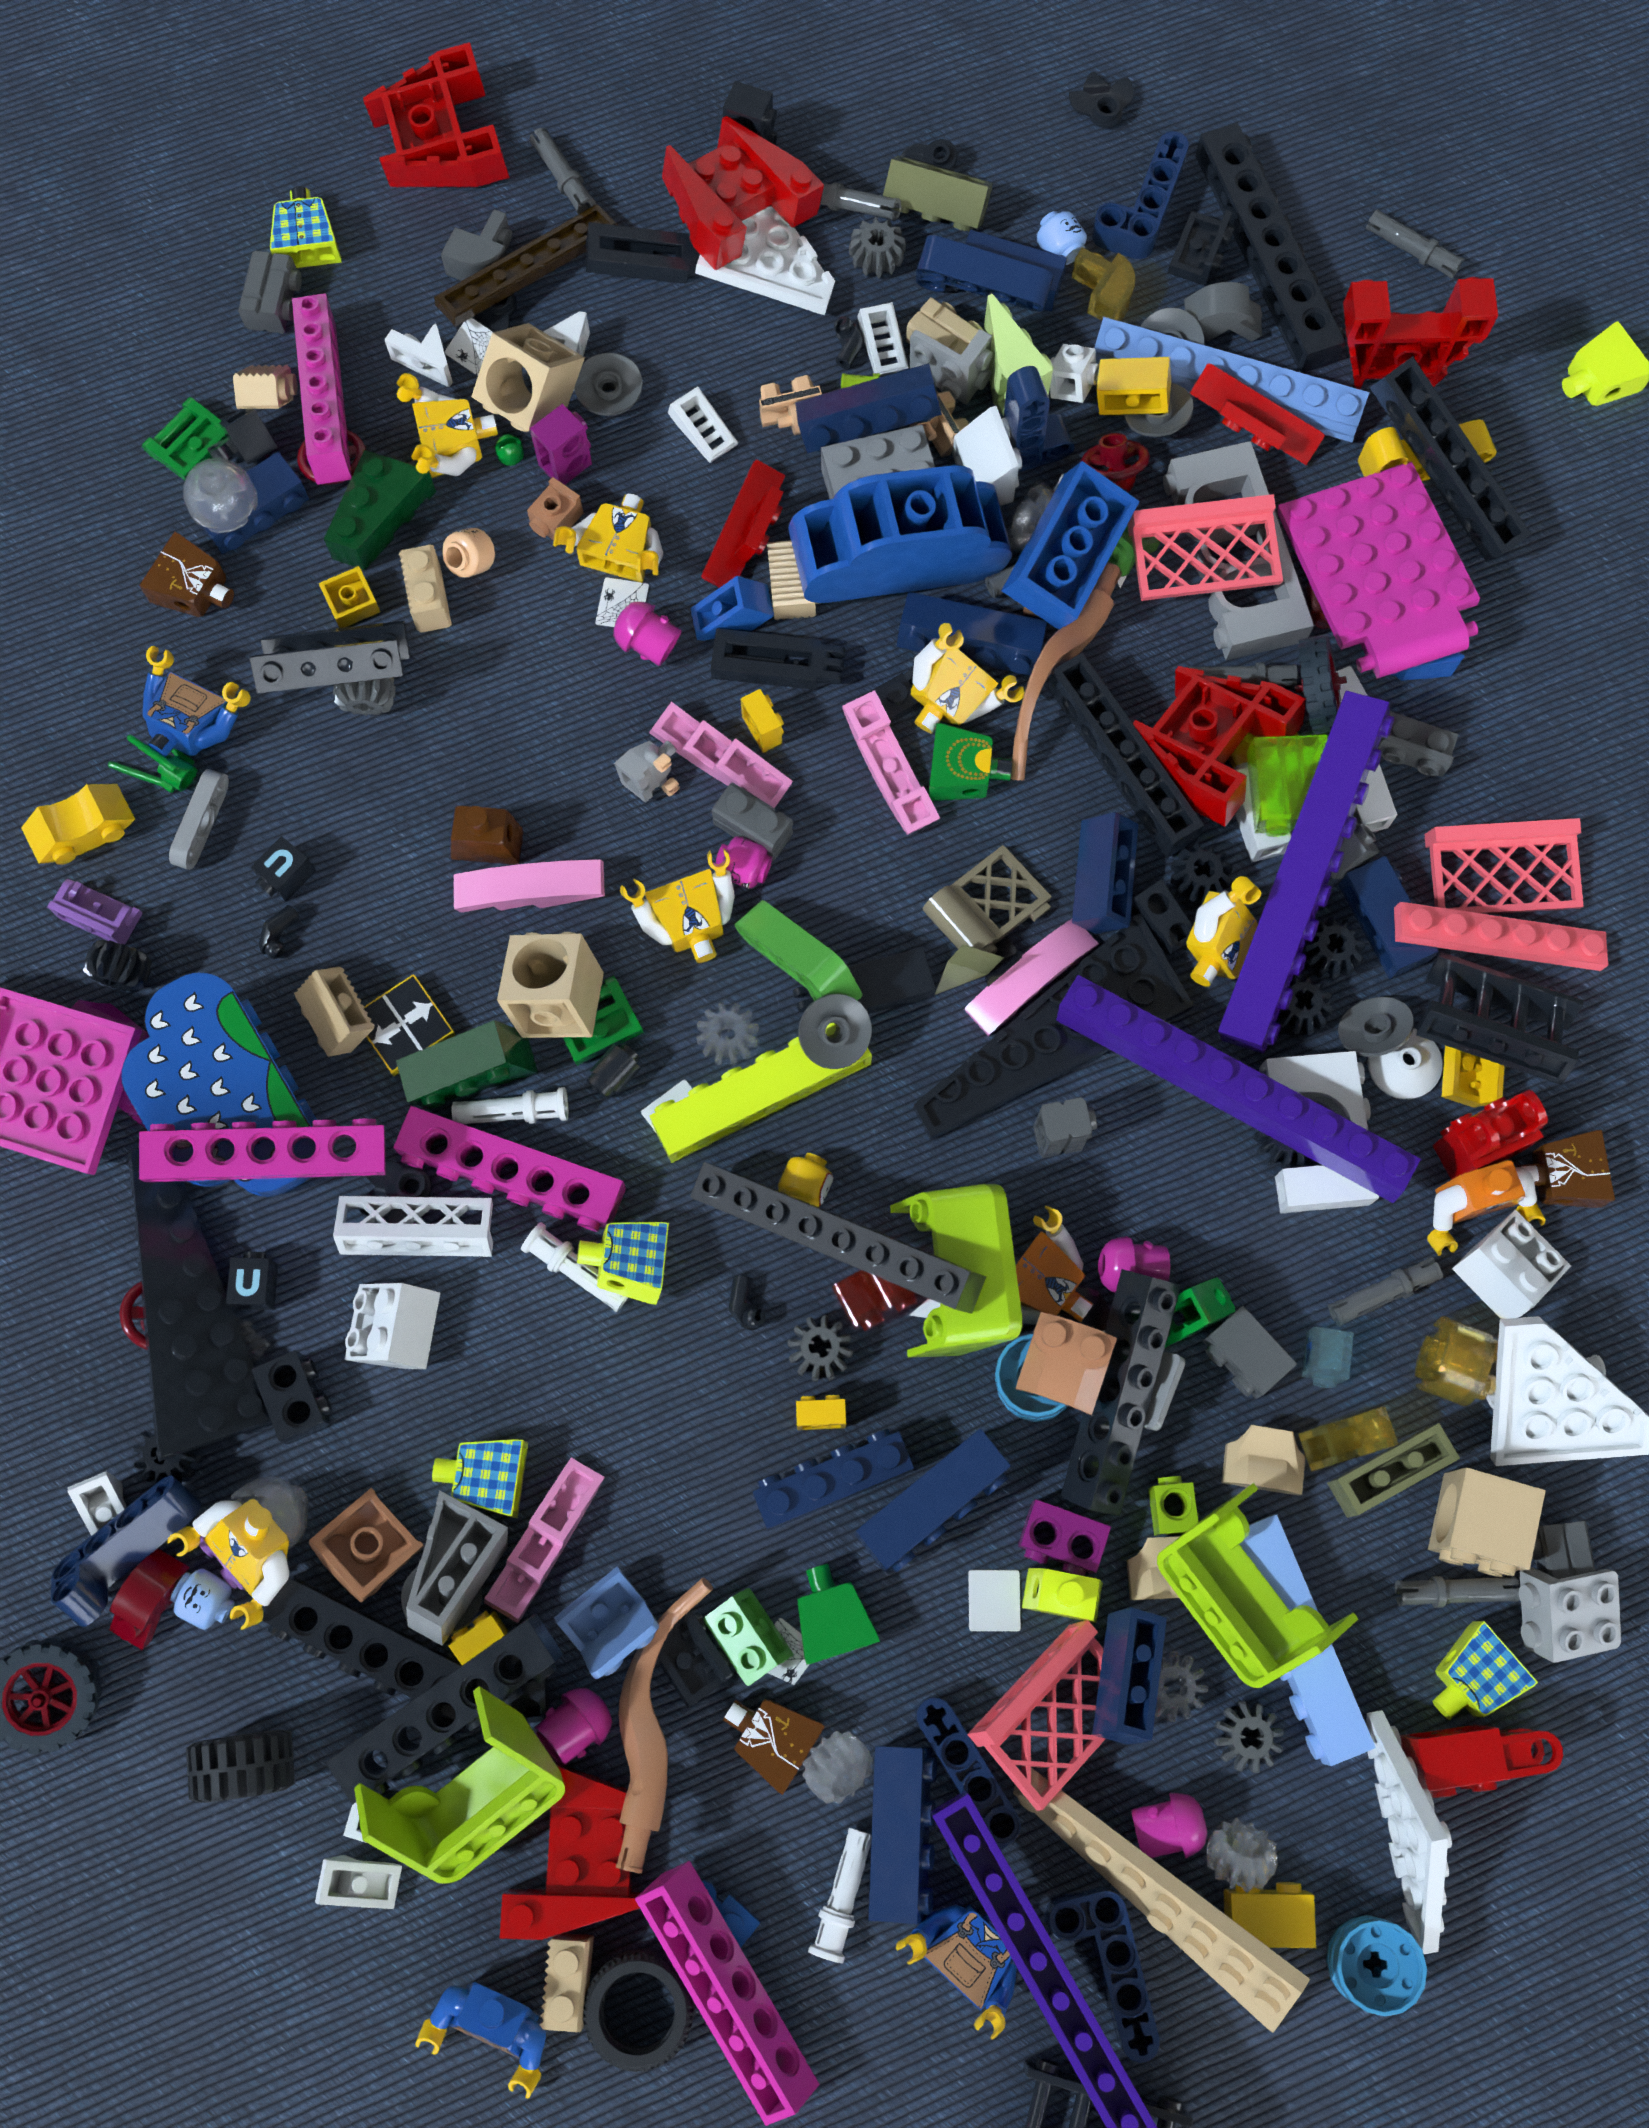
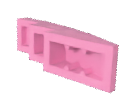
M673 702L668 705L649 732L662 743L669 741L675 747L676 753L727 786L732 782L773 808L776 807L793 782L735 738L731 741L704 720L699 723Z
M600 859L518 864L454 874V909L461 913L495 907L502 911L528 905H534L541 909L605 896L604 862Z
M570 1458L530 1519L527 1530L508 1557L505 1568L484 1598L485 1604L519 1623L601 1486L604 1476L577 1460Z

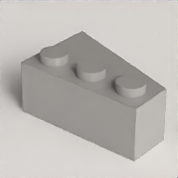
M439 1490L436 1509L428 1529L426 1544L422 1558L419 1561L406 1610L409 1628L443 1646L507 1549L508 1527Z

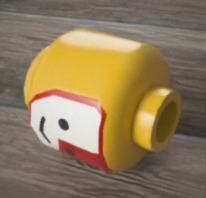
M806 1153L805 1157H792L788 1161L777 1187L779 1191L820 1207L833 1182V1175L825 1167L826 1160L815 1154Z

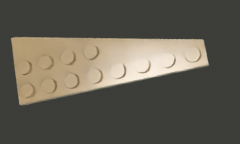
M1031 1768V1785L1041 1794L1047 1788L1048 1780ZM1015 1785L1013 1794L1017 1796L1018 1801L1024 1808L1035 1813L1138 1908L1155 1929L1165 1933L1258 2021L1274 2033L1310 1981L1307 1976L1062 1790L1057 1793L1043 1810L1037 1811Z

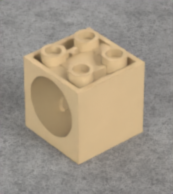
M529 323L493 332L471 397L482 403L483 408L488 412L500 414L511 421V425L514 428L523 432H529L533 425L562 403L566 408L568 407L585 357ZM522 367L527 370L530 376L532 394L525 386Z
M531 932L525 935H510L497 1001L522 1038L592 1037L604 972L582 934L562 932L561 934L541 935Z
M1467 1467L1444 1473L1428 1550L1440 1553L1439 1560L1459 1566H1463L1464 1563L1478 1564L1479 1572L1496 1577H1502L1503 1574L1514 1576L1515 1571L1530 1570L1546 1490Z

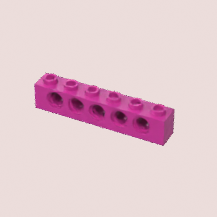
M326 293L292 298L307 459L317 485L351 480L336 323Z
M410 1106L393 1147L402 1156L401 1162L409 1166L422 1169L425 1164L437 1169L436 1174L445 1179L457 1182L458 1178L462 1177L473 1181L471 1187L479 1191L492 1194L495 1189L507 1193L506 1199L515 1204L527 1207L529 1202L543 1206L542 1212L558 1219H563L564 1215L577 1218L579 1226L598 1232L600 1227L605 1228L606 1224L613 1223L626 1190L622 1180ZM445 1139L448 1141L444 1152L441 1154L430 1153L431 1145L436 1140ZM475 1151L483 1153V1159L480 1164L475 1167L465 1166L466 1157L470 1153ZM505 1165H518V1172L513 1178L508 1180L500 1178L501 1169ZM549 1176L554 1179L550 1190L546 1192L535 1190V1184L539 1178ZM586 1189L589 1191V1198L585 1203L575 1205L570 1202V1196L575 1190Z
M376 1119L352 1120V1126H336V1120L312 1121V1127H296V1121L272 1122V1128H256V1122H233L232 1129H216L215 1123L191 1124V1130L175 1131L174 1124L150 1125V1131H139V1179L143 1182L386 1175L384 1125H376ZM344 1137L351 1138L356 1142L355 1152L347 1158L338 1157L334 1153L336 1141ZM304 1138L313 1140L316 1144V1150L310 1158L300 1159L295 1156L294 1146L299 1140ZM265 1139L273 1141L275 1144L273 1156L267 1160L257 1159L254 1155L255 1145ZM221 1141H230L234 1144V1154L227 1161H218L213 1154L214 1147ZM181 1142H190L193 1146V1155L186 1162H176L173 1158V1149Z
M689 1860L662 1873L635 1900L762 2121L767 2126L795 2115L820 2084Z

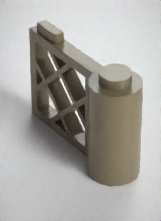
M1002 845L952 885L945 886L935 893L924 905L922 911L957 949L965 944L995 954L998 950L995 946L997 942L1029 917L1035 922L1050 910L1051 906L1048 902L1052 896L1010 851ZM1002 859L1011 869V879L991 877V866ZM986 870L985 876L980 875ZM969 883L985 884L984 899L970 898L962 888ZM991 885L1010 887V902L990 900ZM1016 888L1030 889L1038 899L1032 904L1015 903ZM989 909L1009 910V922L999 929L989 918ZM1015 911H1021L1018 915L1015 916Z

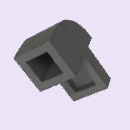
M494 209L480 236L456 227L454 228L441 253L446 275L463 281L507 256L505 250L510 245L512 231L509 229L506 213Z
M1235 282L1215 283L1198 290L1184 299L1185 311L1193 315L1199 322L1203 330L1204 339L1207 341L1212 340L1229 329L1251 342L1262 336L1261 306L1249 300V287L1244 284Z

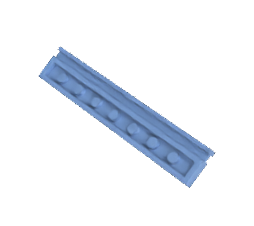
M1103 317L1094 347L1097 364H1100V359L1170 357L1171 383L1182 386L1189 393L1205 366L1211 363L1320 430L1324 435L1351 443L1353 442L1369 395L1367 391L1107 317Z

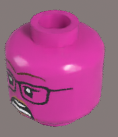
M742 836L734 837L729 845H721L716 858V864L724 861L723 848H725L730 857V863L726 870L730 871L733 884L752 889L758 883L763 884L771 867L772 856L768 855V851L764 846Z

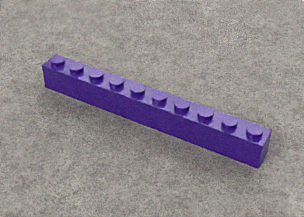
M1345 691L1218 1030L1222 1041L1264 1054L1267 1045H1274L1277 1040L1281 1024L1276 1023L1280 1010L1286 1011L1290 1005L1293 995V989L1289 988L1293 975L1300 976L1306 960V955L1302 954L1306 940L1312 942L1319 924V920L1315 919L1319 906L1325 907L1328 902L1332 886L1327 885L1332 872H1339L1344 857V852L1340 851L1344 838L1351 839L1357 821V818L1352 817L1356 805H1363L1369 790V784L1365 783L1369 771H1376L1382 754V750L1378 749L1382 737H1389L1393 726L1394 717L1390 716L1388 701Z
M1077 975L1059 1005L1056 1021L1391 1203H1394L1404 1192L1421 1160L1417 1156L1080 975Z
M963 1791L932 1810L930 1813L1105 2126L1107 2128H1157L969 1794Z

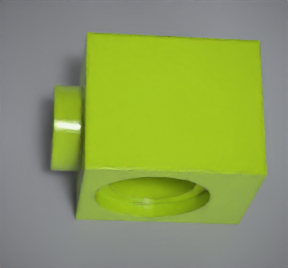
M1181 1476L1158 1478L1157 1486L1148 1488L1154 1536L1185 1533L1198 1523L1193 1482L1182 1483ZM1168 1494L1177 1496L1182 1502V1511L1178 1516L1169 1515L1164 1508V1499Z

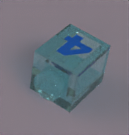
M1313 1327L1307 1331L1302 1377L1313 1379V1385L1325 1388H1336L1337 1383L1348 1380L1350 1377L1354 1333L1321 1327Z

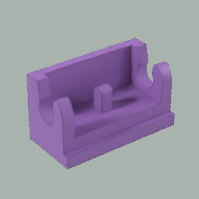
M70 879L64 881L53 901H50L47 906L59 919L107 941L111 940L119 944L123 943L124 945L143 914L137 908H132Z

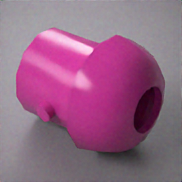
M642 601L632 602L618 616L613 636L617 644L625 652L633 649L641 654V659L650 660L656 665L661 666L676 645L682 630L671 624L667 616H659L654 613L655 605Z
M1128 1236L1112 1239L1103 1247L1098 1261V1272L1102 1284L1115 1293L1122 1269L1169 1281L1170 1255L1167 1247L1153 1245L1149 1241H1144V1244H1133L1132 1239Z
M576 1688L562 1694L561 1700L563 1704L555 1710L553 1707L547 1710L545 1713L547 1717L534 1727L535 1734L547 1752L563 1767L576 1756L578 1759L583 1757L587 1753L585 1749L594 1742L600 1746L610 1732L612 1718L608 1707L595 1692L587 1688Z
M1170 1793V1801L1131 1810L1139 1847L1143 1853L1153 1858L1183 1851L1185 1858H1188L1203 1848L1206 1844L1208 1832L1202 1808L1194 1797L1184 1793Z

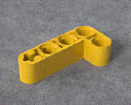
M1478 419L1458 424L1484 463L1496 455L1497 450L1483 420ZM1394 427L1384 428L1373 433L1366 440L1358 458V464L1364 477L1374 473L1379 474L1380 471L1401 464L1407 465L1408 462L1412 461L1421 481L1431 479L1406 441L1400 439Z

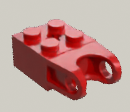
M1529 1089L1508 1101L1505 1097L1497 1099L1486 1105L1484 1110L1474 1116L1472 1113H1468L1450 1123L1451 1126L1440 1131L1442 1138L1432 1146L1452 1180L1461 1174L1504 1162L1522 1153L1543 1138L1540 1129L1548 1123V1116L1538 1096Z
M1468 1725L1400 1735L1402 1750L1406 1757L1413 1759L1417 1769L1418 1781L1423 1789L1427 1788L1432 1798L1457 1795L1456 1787H1460V1789L1472 1788V1792L1497 1789V1781L1549 1773L1556 1770L1563 1759V1748L1560 1741L1554 1734L1548 1731L1526 1728L1499 1730L1497 1727ZM1542 1739L1550 1743L1553 1751L1551 1759L1545 1764H1540L1545 1755ZM1532 1745H1534L1533 1755L1531 1754Z

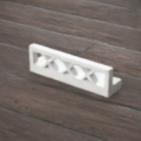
M339 1196L333 1237L339 1253L343 1255L492 1257L493 1240L490 1226L493 1202L492 1198ZM348 1208L365 1209L370 1214L360 1223H346ZM392 1209H402L408 1215L399 1223H387L382 1218ZM429 1210H441L446 1215L436 1224H426L420 1218ZM468 1210H482L481 1225L464 1224L459 1217Z

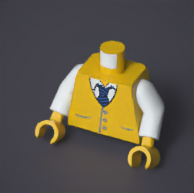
M409 373L402 374L398 379L397 385L400 388L397 392V397L402 402H409L412 398L415 400L412 406L421 444L415 447L411 458L418 460L416 469L419 473L425 474L429 471L431 478L443 474L459 476L474 462L481 460L482 453L478 439L498 435L493 414L473 419L468 400L444 396L424 387L419 388L418 380Z
M626 494L620 507L607 503L602 504L597 513H591L574 527L561 526L555 530L553 546L566 545L565 551L569 554L573 553L574 547L577 546L576 550L581 566L643 583L646 569L653 570V575H658V565L663 557L658 532L651 528L650 517L641 513L644 501L634 494Z
M949 623L940 625L938 630L940 638H934L914 659L911 696L924 706L914 723L930 734L934 732L936 723L940 721L955 725L965 724L1004 704V699L1009 702L1020 701L1025 693L1023 686L1018 687L1014 691L1008 690L1017 683L1016 677L1012 675L1006 676L1003 679L1001 689L995 688L998 683L958 649L964 641L961 630H957L953 636L948 637L953 631Z
M723 848L725 859L720 864L712 861L711 851L707 854L709 866L715 870L713 875L711 870L707 869L645 892L644 885L640 881L633 879L638 887L637 893L633 896H628L623 885L620 887L621 895L633 903L631 909L642 930L662 945H671L675 952L691 948L697 963L707 962L717 956L712 940L723 935L722 925L730 920L735 894L731 873L726 870L730 863V857L725 848Z
M1240 876L1236 878L1232 883V891L1229 893L1226 890L1222 893L1209 891L1202 906L1197 910L1196 919L1186 943L1188 949L1198 961L1190 976L1196 983L1202 986L1209 987L1216 976L1229 979L1239 977L1258 926L1257 921L1245 904H1252L1261 896L1260 889L1247 877Z
M252 1498L243 1505L239 1501H219L194 1520L193 1527L186 1526L170 1535L167 1542L169 1544L181 1538L185 1547L177 1556H183L199 1546L200 1536L205 1537V1543L253 1597L250 1602L235 1606L230 1612L231 1620L245 1614L246 1621L241 1627V1630L262 1621L264 1613L262 1606H268L289 1578L287 1563L289 1539L272 1519L270 1511L263 1508L257 1500Z

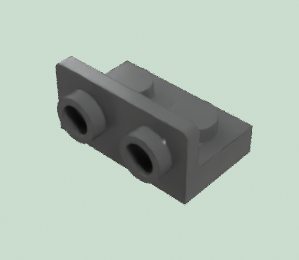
M1390 711V716L1394 717L1390 735L1388 738L1382 737L1378 749L1382 750L1381 756L1384 760L1392 764H1405L1417 768L1420 773L1427 776L1443 777L1452 765L1454 759L1452 753L1459 734Z

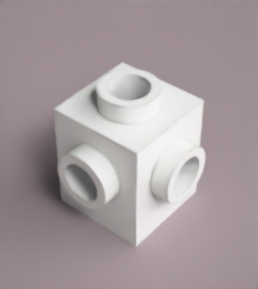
M1063 344L1056 357H1052L1050 360L1053 366L1050 384L1051 398L1083 403L1091 387L1098 382L1100 364L1096 363L1095 348Z

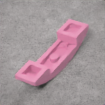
M875 690L843 705L844 714L860 752L884 799L906 834L909 835L939 820L940 817L925 787L920 786L890 728L891 721Z
M1072 919L1023 954L1017 963L977 995L965 1007V1011L988 1036H991L1015 1016L1019 1008L1067 968L1075 966L1093 951L1099 943L1086 929L1073 924Z

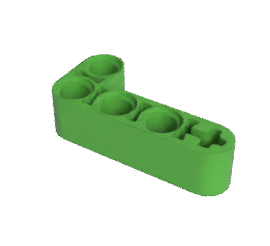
M761 900L735 923L737 931L748 944L807 988L814 1001L828 994H844L857 1001L863 996L849 968L834 951L766 901Z

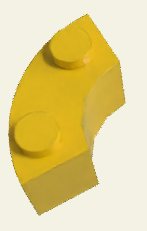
M86 784L78 793L63 801L51 805L38 806L21 829L39 864L55 862L57 865H64L73 861L76 856L91 851L106 842L110 843L119 840L124 836V830L135 818L118 784Z

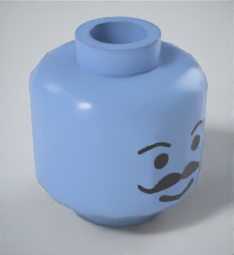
M1053 211L1041 220V227L1037 233V242L1043 251L1067 257L1066 265L1076 261L1084 253L1087 234L1071 212L1063 211L1057 213V211Z
M198 1569L192 1574L186 1572L179 1580L170 1598V1601L174 1603L173 1610L177 1617L203 1630L211 1627L216 1621L223 1623L235 1603L229 1599L232 1591L231 1586L221 1577L205 1569Z

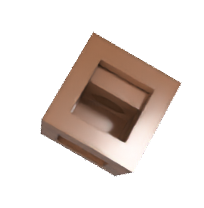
M552 477L548 481L549 486L528 508L527 512L530 520L529 525L533 531L543 538L548 536L554 540L556 528L561 526L571 528L582 516L583 509L580 495Z

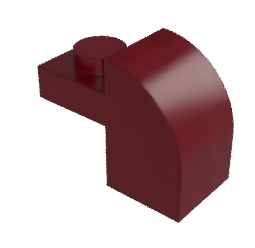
M158 1548L153 1551L132 1571L114 1598L109 1610L114 1614L109 1630L123 1640L143 1650L152 1641L161 1613L173 1603L170 1601L171 1595L179 1580L189 1571L190 1567Z

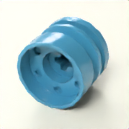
M1033 1334L1018 1337L1005 1347L998 1358L995 1382L998 1396L1008 1411L1020 1419L1040 1422L1053 1419L1065 1411L1068 1405L1015 1389Z
M1365 1915L1350 1918L1335 1930L1328 1942L1326 1964L1330 1979L1339 1993L1367 2013L1385 2017L1401 2014L1417 2003L1425 1989L1427 1966L1423 1950L1414 1937L1406 1930L1388 1920ZM1371 1952L1375 1957L1381 1959V1965L1374 1966L1373 1974L1371 1970L1363 1966V1960H1369Z

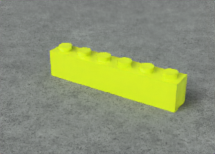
M830 1023L826 1027L827 1036H831L836 1031L834 1023ZM796 1037L788 1043V1048L778 1053L774 1050L765 1052L755 1059V1064L745 1069L735 1067L725 1072L721 1076L722 1080L710 1086L708 1083L700 1084L688 1092V1097L676 1103L674 1100L661 1103L654 1109L655 1113L649 1115L671 1163L871 1065L872 1054L867 1048L862 1057L848 1067L827 1069L813 1063L804 1054L800 1046L799 1037Z

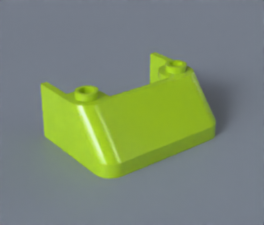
M978 1184L921 1192L890 1205L891 1213H910V1218L919 1231L932 1232L934 1255L986 1276L972 1314L952 1309L941 1303L940 1307L930 1311L923 1326L927 1344L908 1349V1358L961 1356L1016 1339L1022 1329V1312L1007 1197L1004 1189L998 1184Z
M1252 1483L1159 1552L1157 1565L1163 1577L1238 1677L1250 1687L1262 1688L1322 1653L1351 1627L1358 1618L1353 1612L1328 1626L1321 1614L1309 1606L1298 1605L1291 1610L1287 1608L1239 1545L1248 1537L1250 1529L1245 1515L1237 1506L1258 1490L1257 1486Z
M480 1686L473 1693L484 1740L493 1747L437 1793L423 1786L412 1785L405 1787L388 1800L361 1783L354 1788L362 1840L437 1883L447 1884L462 1879L558 1802L565 1792L561 1771L524 1716Z

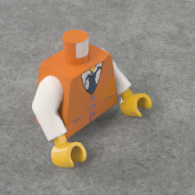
M1512 1160L1461 1174L1435 1189L1437 1195L1434 1202L1433 1227L1435 1229L1428 1235L1427 1241L1438 1256H1441V1251L1445 1246L1453 1253L1458 1248V1243L1448 1231L1452 1229L1453 1224L1517 1204L1519 1206L1516 1210L1528 1222L1538 1219L1540 1225L1543 1226L1546 1220L1536 1203L1537 1195L1533 1176L1527 1169L1515 1167Z
M1045 1206V1209L1049 1212L1048 1221L1045 1222L1042 1218L1035 1215L1033 1222L1036 1226L1046 1230V1234L1041 1231L1016 1264L1022 1324L1037 1325L1041 1312L1057 1316L1061 1309L1081 1322L1093 1306V1303L1075 1291L1085 1277V1274L1082 1272L1083 1262L1074 1240L1062 1224L1061 1213L1052 1207Z

